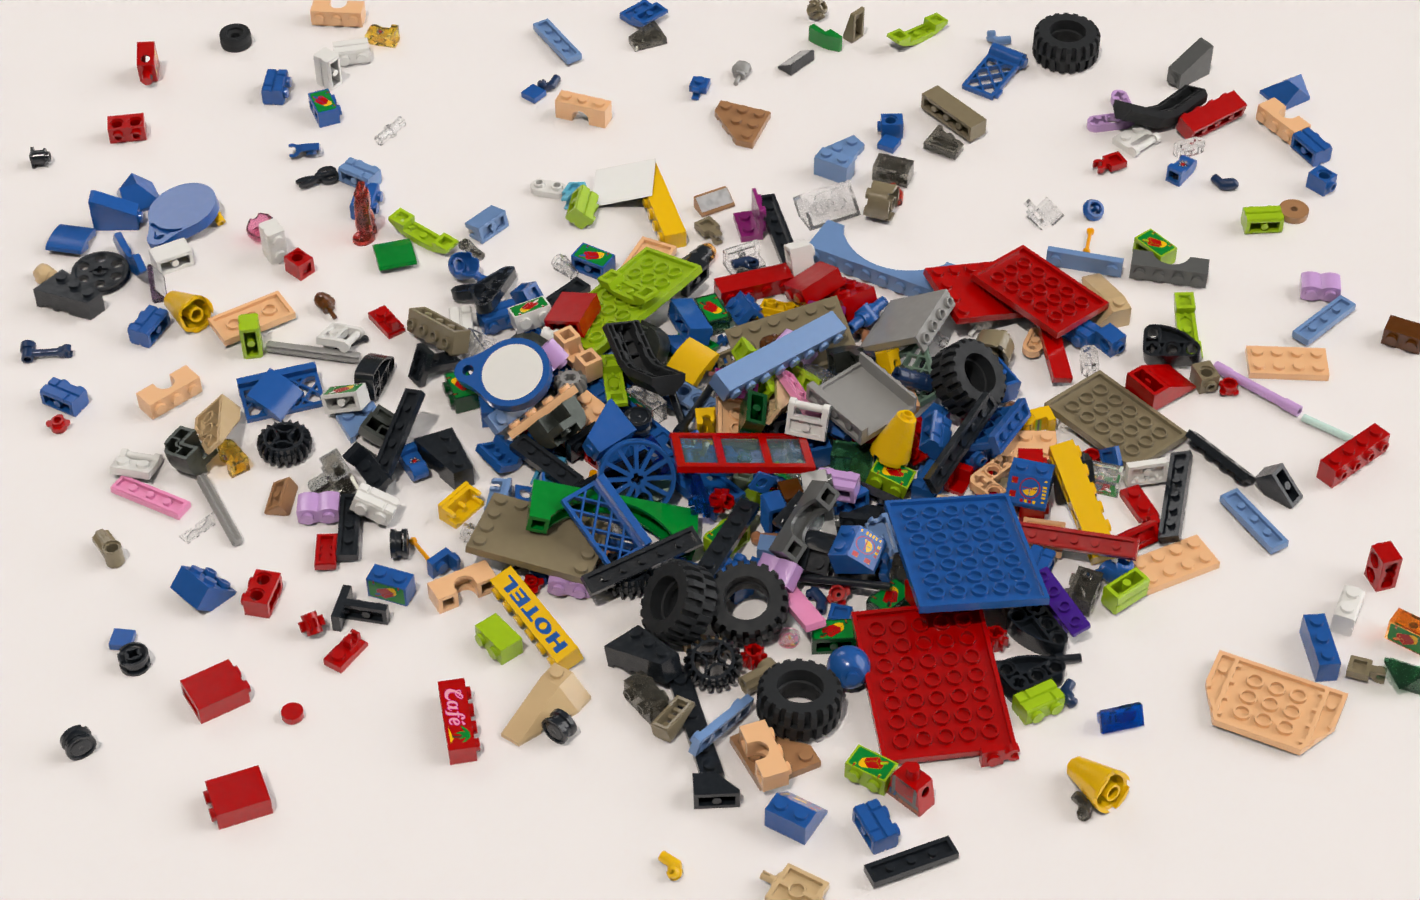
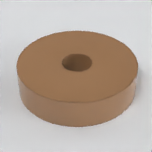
M1295 199L1281 202L1280 206L1284 215V222L1300 224L1307 220L1309 207L1304 202Z

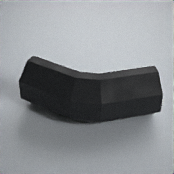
M1186 84L1157 105L1144 107L1114 100L1113 110L1116 119L1158 129L1177 124L1178 118L1183 113H1189L1197 106L1201 107L1205 104L1208 94L1204 88Z
M639 320L606 323L602 327L617 364L634 385L660 396L674 395L683 385L686 373L659 362L652 352Z

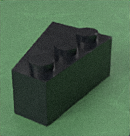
M63 269L33 289L37 307H51L56 312L60 310L67 311L69 315L88 320L94 319L105 311L102 293Z
M452 427L414 438L417 450L427 463V467L431 470L434 469L439 474V477L455 490L465 481L469 482L471 486L475 485L473 466Z
M637 625L604 646L609 667L619 666L628 673L638 672L642 674L643 678L665 685L683 674L679 653L640 625Z

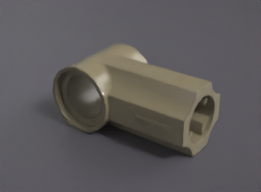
M103 528L97 530L92 537V541L105 558L107 566L110 568L122 566L125 563V557L121 543L115 540L109 530H104Z
M771 657L763 659L756 669L738 678V683L745 695L757 691L760 677L769 667L772 668V665L776 664Z

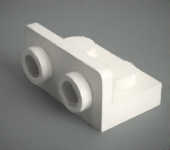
M1166 457L1127 462L1126 469L1121 472V476L1127 487L1137 484L1146 485L1166 482L1169 462Z

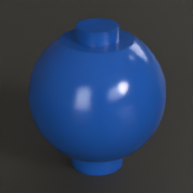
M844 645L838 647L830 654L826 667L827 670L831 669L836 674L843 689L850 690L858 688L865 683V675L868 671L870 673L871 664L867 654L862 649L853 645Z

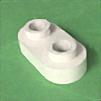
M540 178L532 181L530 184L531 193L534 196L551 199H561L563 196L562 191L566 187L562 182Z

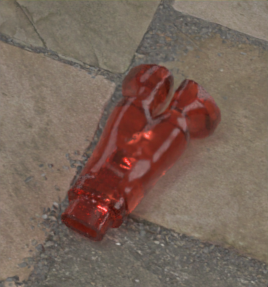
M360 181L357 183L354 191L355 226L358 232L353 235V243L357 246H367L375 241L377 226L375 224V215L371 208L370 192L365 187V182Z

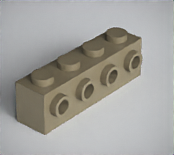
M937 85L922 93L921 108L967 141L971 142L986 133L987 119Z
M427 307L409 308L407 331L414 334L417 338L424 339L426 343L437 346V349L448 352L450 356H460V354L468 353L471 330Z

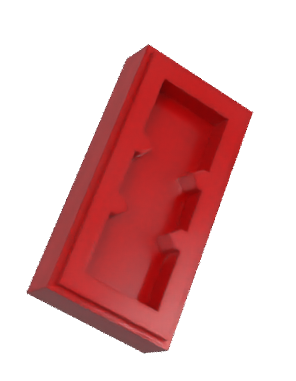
M338 533L317 534L315 570H336Z

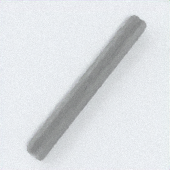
M268 341L266 343V351L271 353L356 364L361 361V353L355 351L343 353L339 349L277 341Z
M202 473L196 477L197 483L233 546L241 545L243 543L242 536L207 474Z

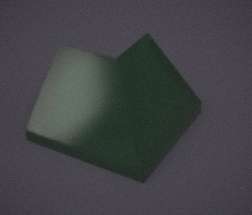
M834 440L830 456V468L860 474V481L865 483L873 463V456L870 452L872 444L864 443L860 445L857 442Z
M1386 656L1384 663L1398 688L1420 695V666Z

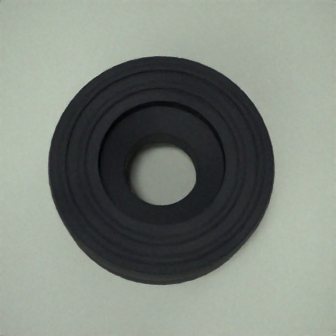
M229 24L220 30L221 47L227 52H242L247 50L252 44L250 29L244 24Z

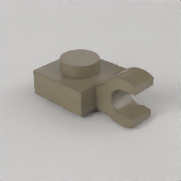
M708 216L694 222V229L704 238L710 236L713 244L716 246L723 243L719 236L723 235L720 231V225L712 217Z
M1351 655L1346 670V677L1367 682L1370 677L1374 682L1384 684L1387 668L1372 665L1373 660Z

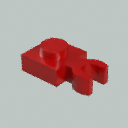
M1117 151L1102 156V159L1094 160L1092 167H1098V174L1104 173L1107 169L1113 172L1126 168L1127 160Z
M1003 743L980 746V766L994 767L1003 764V761L1007 759L1009 761L1018 760L1017 752H1020L1018 743H1011L1005 747Z

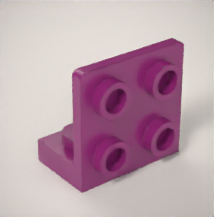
M752 188L751 211L733 213V220L741 243L763 240V232H766V224L763 220L766 217V208L762 206L761 194L757 193L756 188Z

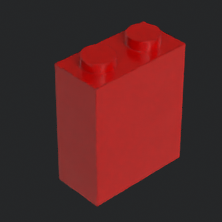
M819 261L785 282L783 286L786 290L784 291L785 296L789 301L796 302L799 305H807L809 300L819 301L843 286L845 282L838 267Z
M561 292L544 319L545 326L550 327L551 330H560L571 325L584 338L601 311L597 293Z
M229 659L180 680L183 696L201 724L250 702V685L247 680H242L238 666H233Z
M259 765L205 781L207 790L203 791L206 805L211 804L212 808L208 809L212 822H217L219 830L273 814L271 799Z

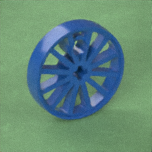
M640 438L623 440L612 446L599 463L597 477L604 473L605 466L626 475L607 477L610 482H624L615 489L618 494L628 488L625 496L630 497L632 495L633 498H637L643 492L647 493V500L653 501L652 494L645 488L647 486L664 495L665 497L660 503L667 504L674 493L676 485L674 464L667 452L652 441ZM630 445H633V467L621 450ZM638 445L649 446L650 448L639 466ZM655 450L663 455L664 458L646 468ZM618 452L628 471L608 460L614 453ZM668 463L670 474L648 475ZM635 473L641 476L638 479V483H636L634 480H631L632 478H634ZM671 480L668 491L648 481Z

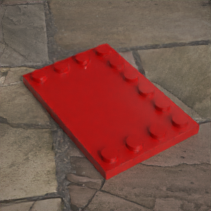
M1024 245L974 271L970 277V280L1056 339L1105 311L1109 306L1108 301Z
M992 261L928 267L924 269L923 275L933 290L947 289L953 298L955 306L950 315L957 325L1024 317L970 280L971 273Z

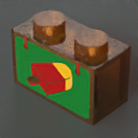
M1398 608L1389 620L1385 638L1420 655V617Z

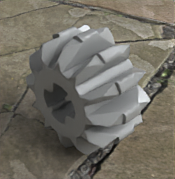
M566 368L564 372L559 371L558 375L554 376L555 394L560 393L558 389L567 382L569 385L573 383L579 392L573 395L575 397L580 396L587 390L586 375L582 374L581 370L575 371V368L572 370Z

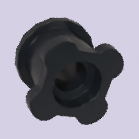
M30 147L29 159L32 169H35L36 165L40 164L48 166V162H51L50 151H47L46 148L35 150L34 147Z

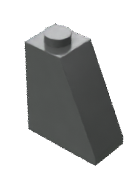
M1202 37L1199 38L1168 67L1166 81L1179 90L1184 85H1189L1209 75L1214 46Z

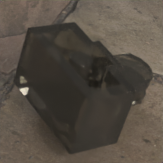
M337 448L319 458L323 465L320 467L323 473L308 482L309 490L315 493L337 489L340 495L351 494L360 487Z

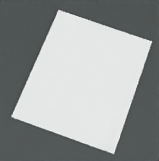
M656 158L597 169L593 192L599 195L597 204L601 206L652 196Z

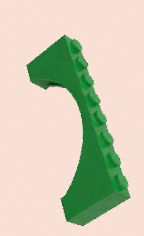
M534 479L529 497L526 530L547 534V530L554 524L569 518V514L560 501L581 488ZM588 490L586 498L597 500L598 494L595 490ZM620 495L640 525L651 531L660 540L692 525L696 532H698V509ZM571 500L568 503L573 509L580 510L582 501ZM585 502L583 511L595 513L596 505ZM599 506L598 513L610 514V511L606 507ZM695 550L690 551L680 557L686 558V560L692 561Z

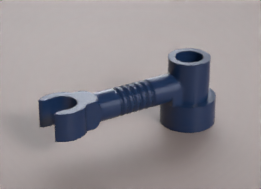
M24 340L20 344L21 361L27 364L33 362V357H73L70 344L50 349H36L37 345L32 340Z

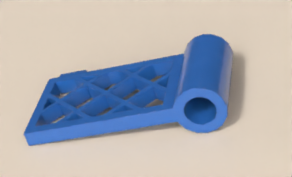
M993 43L986 57L962 84V89L992 101L994 98L998 99L1003 93V87L1017 70L1020 71L1027 66V55L1001 44ZM990 61L996 65L987 66V63ZM1003 68L1011 69L1010 71L1006 72L1002 71ZM998 70L999 73L991 74L990 71ZM979 73H987L985 76H978ZM1002 78V81L994 82L993 79ZM990 80L991 82L989 84L982 85L981 81ZM978 82V86L969 85L970 83ZM993 88L994 90L992 93L985 91V89Z

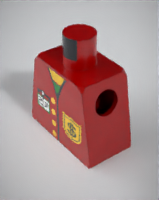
M155 41L137 42V70L140 82L144 85H151L152 82H157L159 79L160 63ZM146 56L150 57L148 62H146Z

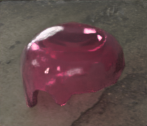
M258 213L254 219L250 218L246 226L248 237L255 242H261L259 224L273 217L266 213Z

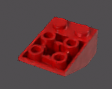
M842 277L845 284L821 300L837 295L840 305L846 307L845 318L848 322L854 318V313L865 303H873L877 300L874 286Z
M1169 364L1141 365L1127 373L1125 383L1127 390L1155 410L1162 408L1196 388L1192 382Z

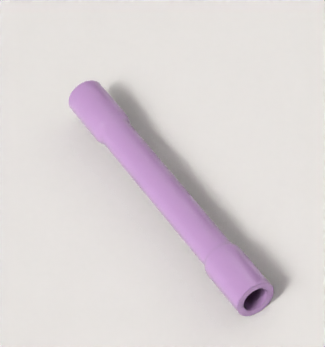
M1219 361L1214 363L1213 366L1220 376L1235 379L1242 387L1278 405L1281 409L1296 417L1301 414L1303 406L1278 395Z

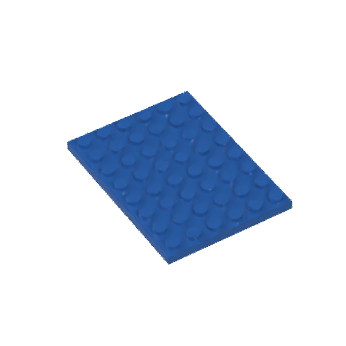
M1008 493L884 501V509L888 514L892 533L919 614L1049 605V594Z

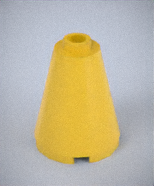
M170 291L164 297L165 307L183 330L198 333L209 325L208 318H210L214 309L212 303L206 297L180 291Z
M909 410L898 411L873 441L870 452L873 457L876 455L879 458V463L896 469L900 468L901 465H905V467L908 465L917 420L913 412Z
M1081 756L1071 759L1067 764V775L1099 812L1109 813L1108 809L1111 807L1116 809L1125 800L1129 792L1127 780L1130 781V779L1123 771Z

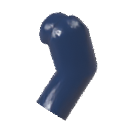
M554 74L549 82H546L545 79L539 80L537 86L546 91L553 90L561 78L559 75Z
M1214 174L1211 177V181L1223 191L1237 189L1239 186V182L1235 178L1222 179L1218 174Z
M745 256L731 260V266L733 269L744 267L749 270H755L759 267V260L751 256Z
M818 587L807 589L806 597H809V600H815L816 609L821 615H824L826 613L827 597Z
M1069 678L1066 679L1060 690L1065 694L1064 705H1067L1068 708H1073L1078 703V699L1074 697L1072 692L1076 683Z

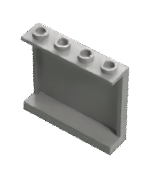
M947 289L890 300L860 346L865 351L876 352L917 343L922 353H924L954 308L955 302Z
M863 352L859 354V362L821 385H817L814 381L808 383L806 390V399L810 403L831 405L829 419L860 445L880 434L898 411L909 410L913 413L916 411L917 396Z

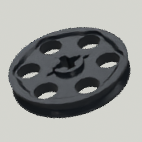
M100 251L80 258L73 265L71 275L79 280L87 279L88 281L84 283L105 295L122 288L129 280L130 270L127 260L122 255L115 252ZM100 259H105L103 262H97ZM116 264H122L119 267H113ZM82 267H89L88 269L80 270ZM117 276L121 277L120 279H117V280H114V279H113L114 277H117ZM99 284H104L102 287H95Z

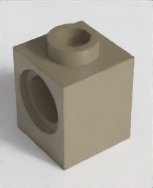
M1208 360L1192 364L1189 379L1196 386L1198 393L1203 394L1218 390L1220 375L1212 362Z

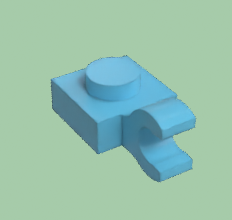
M569 182L562 191L563 196L561 198V201H566L564 209H568L572 193L580 185L584 184L586 186L585 182Z

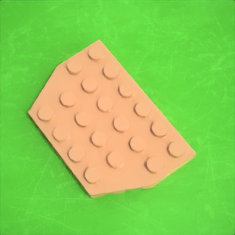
M1219 650L1205 683L1212 725L1299 756L1335 731L1348 697V693Z

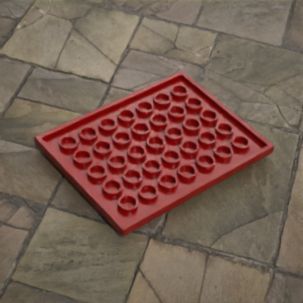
M914 606L851 612V621L857 647L867 654L871 664L870 673L868 671L865 675V686L880 755L899 764H904L906 761L926 762L979 756L980 746L1003 743L1005 747L1008 744L1016 743L983 609L919 614Z

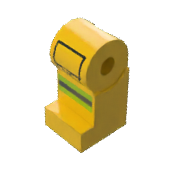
M1049 405L1031 409V417L1020 429L1027 431H1041L1045 429L1046 431H1055L1056 417Z

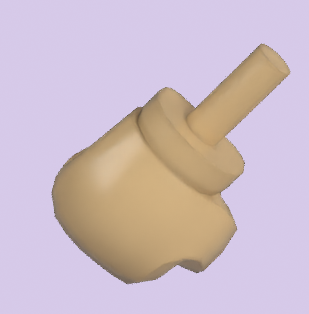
M41 263L34 269L33 276L35 281L41 284L56 274L57 271L48 264Z

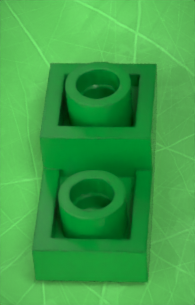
M815 24L809 26L808 40L831 51H842L841 35L832 29L824 31Z

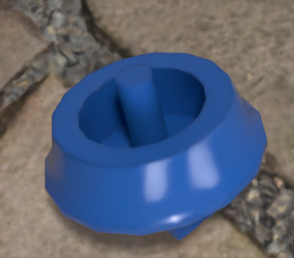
M1089 199L1083 205V213L1090 221H1098L1104 214V206L1098 200Z

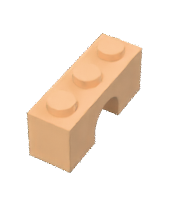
M313 0L310 9L312 25L363 27L366 17L365 1H347L344 7L333 8L331 7V0Z
M561 90L555 99L557 118L573 121L578 111L588 117L589 125L606 128L612 119V105L609 100Z
M1275 97L1258 104L1256 119L1289 145H1291L1292 135L1295 132L1302 131L1308 127L1311 128V125L1300 116L1285 118L1286 106Z
M571 325L553 332L554 340L569 355L566 358L567 364L572 369L575 368V371L581 370L582 374L586 375L587 383L603 376L602 358L592 347L587 350L583 349L581 336Z
M187 365L169 374L172 385L170 388L159 389L154 384H151L136 393L139 408L152 420L202 392L200 377Z
M486 560L474 563L428 582L429 599L439 614L459 607L458 593L463 590L473 591L478 598L492 593L491 589H493L490 579L495 577L496 574Z
M765 719L739 726V742L746 757L754 755L765 757L755 761V776L762 791L765 792L789 785V775L792 774L791 766L783 758L781 745L775 742L773 728L768 727Z

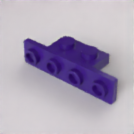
M1047 566L1040 569L1039 572L1050 597L1049 605L1045 606L1064 631L1075 637L1090 629L1089 621Z

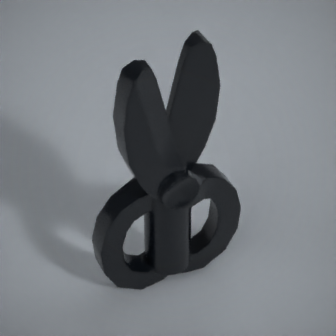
M325 166L320 168L315 175L297 179L296 184L301 183L299 188L309 187L316 183L331 184L339 180V174L335 167Z

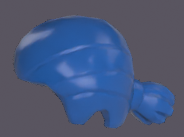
M456 252L448 260V269L451 275L459 280L474 278L480 281L487 277L479 272V260L474 258L471 252Z
M1110 559L1106 560L1098 569H1086L1084 581L1091 582L1096 578L1102 577L1106 582L1110 583L1135 567L1132 560L1126 561L1125 559H1118L1117 563L1112 562Z

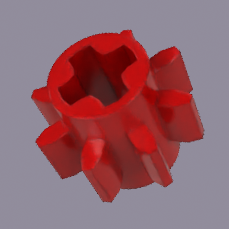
M715 488L714 492L710 494L708 502L709 506L714 508V513H725L726 509L733 507L734 496L729 494L730 489Z
M315 610L300 616L302 622H299L298 625L301 633L306 632L307 636H312L323 631L322 625L326 624L323 614L317 615Z
M997 625L988 626L987 629L993 652H1002L1003 645L1008 646L1009 643L1007 630Z
M755 643L744 646V652H740V655L743 657V667H747L749 670L756 669L758 664L767 658V654L764 653V646L761 647Z

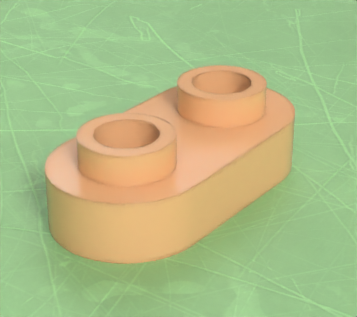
M1037 327L1029 330L1023 342L1022 353L1029 358L1039 357L1043 351Z

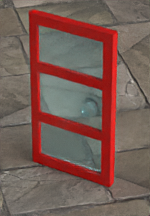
M670 432L669 435L677 473H757L761 471L764 473L800 474L816 470L807 438L785 433Z

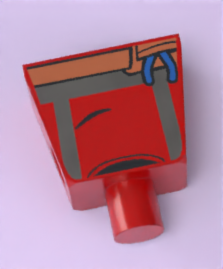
M906 761L892 774L887 793L918 817L922 816L935 804L933 780L920 769V765L917 762Z

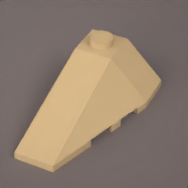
M1100 273L1083 276L1081 279L1082 285L1109 302L1108 309L1089 320L1101 328L1109 323L1117 328L1128 326L1132 308L1125 296Z
M777 376L774 378L775 391L767 401V425L772 424L788 409L787 405L789 404L790 395Z
M223 394L195 418L194 429L199 434L198 437L202 441V447L208 455L223 443L241 419V407Z
M554 663L540 677L502 731L501 737L517 746H521L542 733V721L550 717V713L554 709H562L572 717L582 710L591 700V696L573 672Z

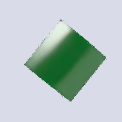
M409 238L372 245L379 271L417 264Z

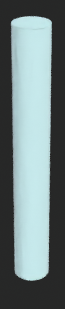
M1303 414L1301 418L1302 422L1344 441H1349L1355 437L1307 414Z

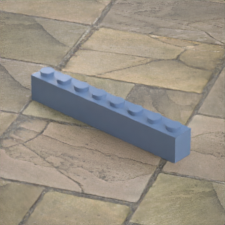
M830 311L714 373L709 384L723 402L730 398L733 400L741 392L752 390L759 382L763 384L774 374L778 376L787 367L793 368L802 359L808 360L815 352H823L830 344L833 343L835 345L844 338L842 335L847 328L836 314Z

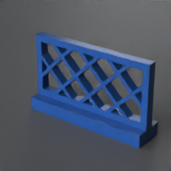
M315 361L274 370L289 379L297 387L308 392L304 398L302 397L299 400V405L294 406L288 414L323 407L320 397L323 394ZM266 372L236 378L247 423L272 418L264 414L263 408L248 401L244 396L249 393ZM315 380L312 388L304 385L305 382ZM312 394L320 397V401L316 402L309 401L308 399ZM253 407L261 410L257 415L250 416L249 414Z
M1018 398L1012 406L998 407L967 452L991 449L993 455H1001L1031 417L1026 398Z
M604 473L593 482L560 501L604 565L611 563L606 556L607 550L617 552V559H620L652 543L648 534ZM593 488L598 494L597 500L586 498L587 491ZM571 500L582 501L580 510L573 509L568 502ZM585 502L596 505L595 514L583 511ZM599 506L608 508L610 511L609 517L598 515ZM582 516L594 518L593 526H585L582 523ZM597 519L608 522L607 531L596 528ZM611 523L620 525L622 533L610 532ZM594 534L606 535L605 544L597 543L594 539ZM609 536L620 539L619 548L608 545ZM623 541L632 542L635 549L632 551L622 549Z

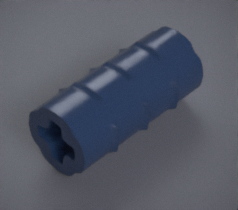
M896 367L892 372V377L911 390L915 389L919 392L929 393L933 389L931 384L933 380L925 372H917V370Z

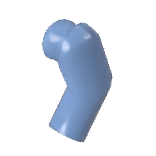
M995 30L987 31V41L1001 45L1011 44V36H996Z

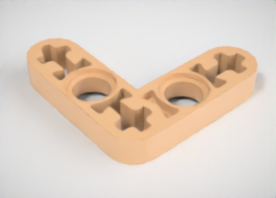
M1002 453L973 473L970 477V489L977 495L989 494L993 491L1006 493V489L997 482L1009 474L1015 456L1010 453ZM988 471H996L998 474L991 475ZM1014 506V509L1017 513L1019 511V507Z

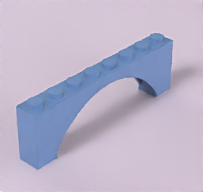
M827 220L809 242L815 249V255L813 256L815 263L822 261L838 267L842 273L908 297L934 291L923 275L924 270L906 271L885 268L861 257L847 242L844 236L845 225ZM946 262L944 265L941 266H949L955 264Z

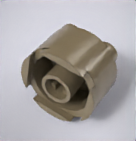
M877 180L873 181L871 188L866 190L865 198L868 201L864 207L863 215L890 222L895 215L892 211L898 205V185Z
M981 330L976 340L990 347L993 350L992 353L1000 357L1008 366L1014 352V343L1010 338V334L1006 330Z

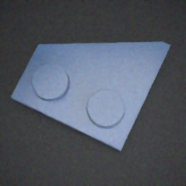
M852 135L825 148L854 157L856 160L857 156L864 151V143L855 135Z
M370 401L361 411L335 414L337 422L351 444L356 441V436L359 435L360 425L368 414L375 410L376 405L373 401Z

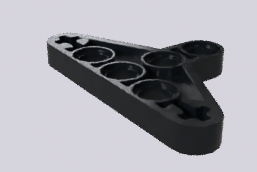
M502 267L475 284L457 285L451 289L452 297L456 301L472 300L478 314L491 313L517 278L515 267Z

